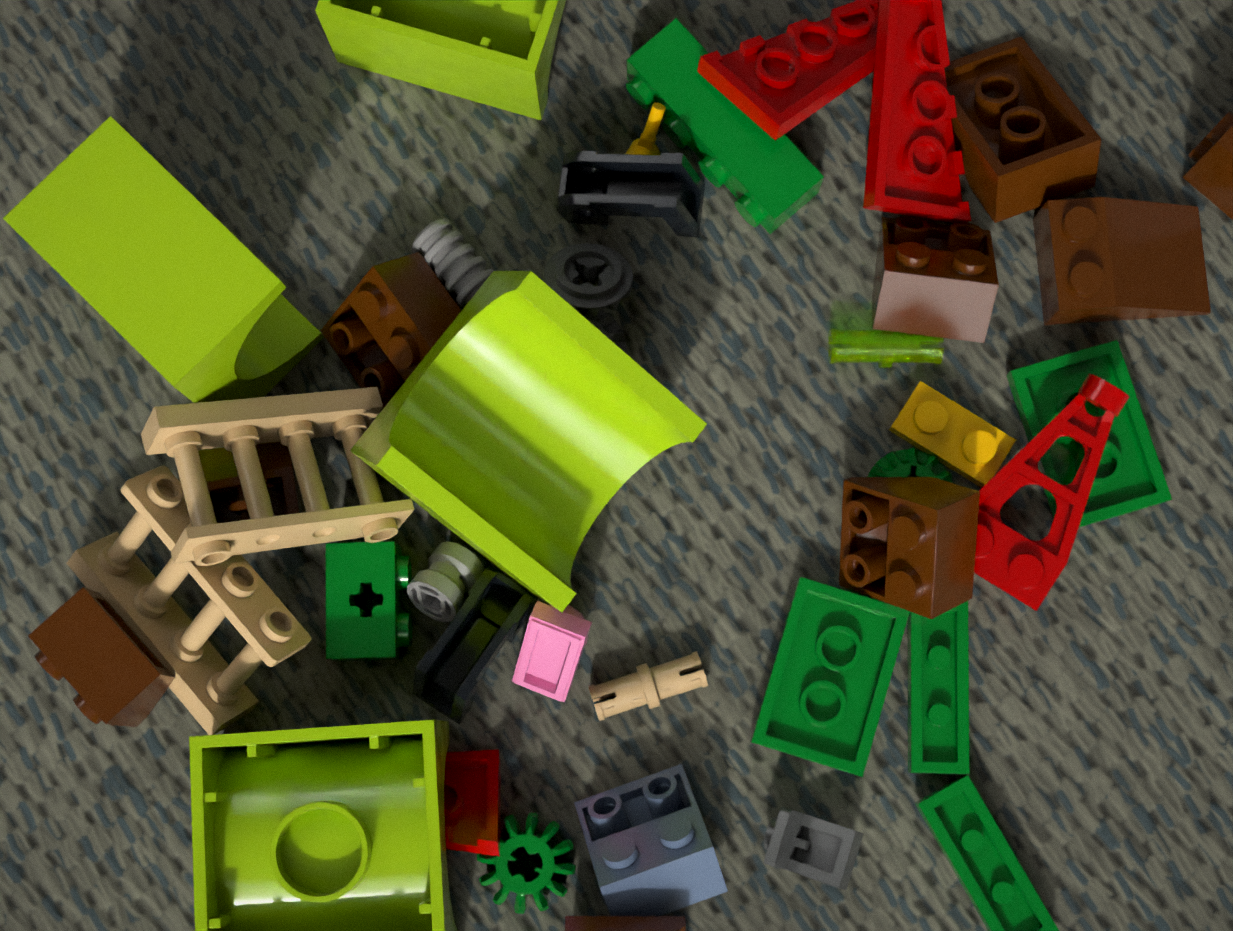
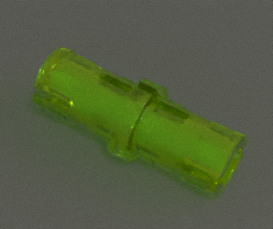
M830 328L828 345H851V348L832 347L831 350H828L829 364L878 362L879 368H891L892 363L941 364L944 348H921L920 345H939V343L944 342V338L884 330Z

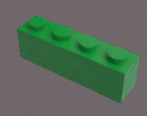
M675 18L626 59L628 80L626 88L632 98L644 109L649 108L653 103H661L666 107L662 127L668 137L678 147L684 148L688 145L701 159L698 162L700 170L715 187L719 188L724 184L738 199L734 203L735 207L746 222L753 227L761 224L771 234L819 193L824 176L785 134L774 140L697 72L700 56L706 55L708 52Z

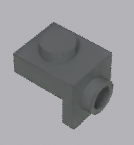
M781 807L778 816L770 821L764 836V848L767 850L764 863L839 889L847 890L864 833L799 811Z

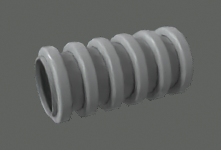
M439 219L430 223L417 235L411 251L412 253L419 252L424 257L430 268L435 269L434 273L440 282H446L445 289L448 293L452 295L457 294L456 303L460 307H465L494 270H486L485 259L481 256H474L475 248L471 244H463L464 236L461 232L451 231L453 224L449 219Z

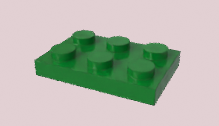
M1118 340L1011 370L1006 375L1028 443L1078 395L1077 392L1089 373L1111 383L1130 396L1119 415L1114 418L1080 527L1172 500ZM1088 401L1085 403L1086 411L1090 415L1099 417L1105 414V411ZM1070 437L1058 438L1039 460V471L1061 485L1070 484L1074 480L1084 459L1085 450L1083 445ZM1044 489L1054 518L1057 509L1056 500L1049 491Z
M799 577L750 742L863 777L910 611Z

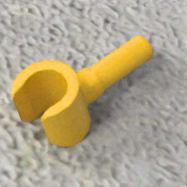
M653 103L643 133H641L640 138L632 142L625 154L660 155L659 148L655 145L666 109L663 104Z

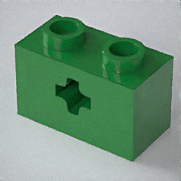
M395 541L326 543V659L332 661L403 659V647H410L412 645L411 612H402V590H407V586L412 581V563L410 555L402 556V547ZM368 587H372L374 593L383 597V604L373 607L372 617H369L368 612L357 605L358 599L368 596Z

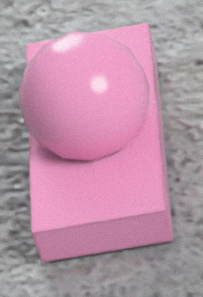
M537 601L528 621L512 682L557 701L565 702L584 646L587 643L592 622L585 620L582 613L570 605L563 612H560L550 605Z

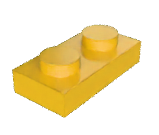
M922 381L917 384L889 428V431L921 451L930 455H936L939 462L981 488L994 477L1016 441L1013 437Z

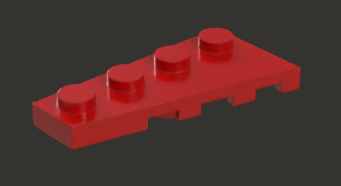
M879 0L863 208L952 223L971 221L969 201L962 202L959 175L965 174L962 151L955 150L951 120L957 118L954 95H949L947 91L944 69L950 65L942 0Z

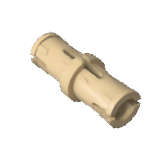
M692 652L690 655L651 668L648 667L647 663L636 666L637 672L588 686L593 702L616 696L613 699L594 704L599 721L648 704L649 709L660 706L659 700L700 687H707L708 683L704 669L681 676L683 673L701 668L702 663L698 652Z

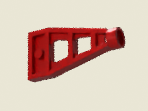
M1090 373L1078 390V395L979 490L974 573L1035 611H1038L1069 561L1114 418L1119 415L1130 397L1121 389ZM1088 401L1105 411V414L1099 417L1090 415L1086 411L1085 403ZM1060 437L1074 439L1082 444L1085 450V456L1077 474L1068 485H1061L1041 473L1038 469L1039 460ZM1026 485H1038L1046 489L1054 496L1057 504L1050 532L1045 538L1037 541L1030 540L1006 526L1000 517L1003 504L1020 488Z

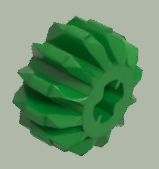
M530 812L528 814L525 832H521L518 820L511 814L504 818L505 827L510 839H507L500 833V857L477 854V861L483 864H495L496 867L495 870L486 872L479 878L480 884L488 886L500 880L503 886L493 897V902L497 905H501L507 899L510 892L516 893L515 913L523 914L525 912L529 894H533L535 904L540 911L547 910L549 908V899L544 890L545 886L560 897H564L568 891L567 886L553 876V874L572 875L575 873V863L557 861V856L572 850L574 844L571 839H566L554 846L549 840L560 828V824L555 820L547 825L541 835L536 833L539 823V814L537 812ZM519 847H525L529 855L539 853L543 864H538L535 867V871L540 874L529 878L524 870L515 872L511 861H515L519 855L514 851Z

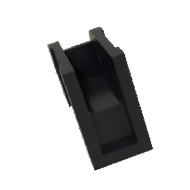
M572 151L566 153L563 158L557 211L568 223L607 225L608 216L660 217L666 221L677 236L699 238L705 184L683 153L629 155L598 154L597 151Z
M487 567L468 592L467 600L433 649H428L416 666L412 694L460 725L473 704L478 682L505 642L509 641L512 643L531 615L538 597L494 568Z

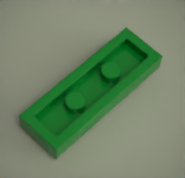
M968 601L933 619L913 612L909 613L907 620L908 773L970 774Z
M968 775L958 777L915 802L917 809L988 931H1059Z

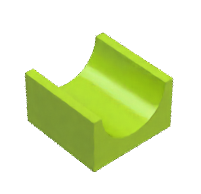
M566 0L318 1L315 11L337 62L542 121L548 102L551 62Z
M111 116L3 217L175 389L194 403L264 397L324 338L322 333L281 295L286 289L283 282Z
M493 271L350 451L516 583L555 609L563 612L577 594L573 591L570 582L571 570L577 551L591 525L605 505L642 466L674 445L685 442L693 443L707 423L532 271Z
M420 720L189 736L195 931H460L457 929L453 917L445 842L444 781L446 754L450 744L449 721Z

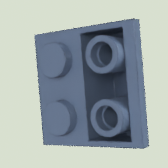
M682 764L574 802L599 888L611 916H662L728 892L713 844Z

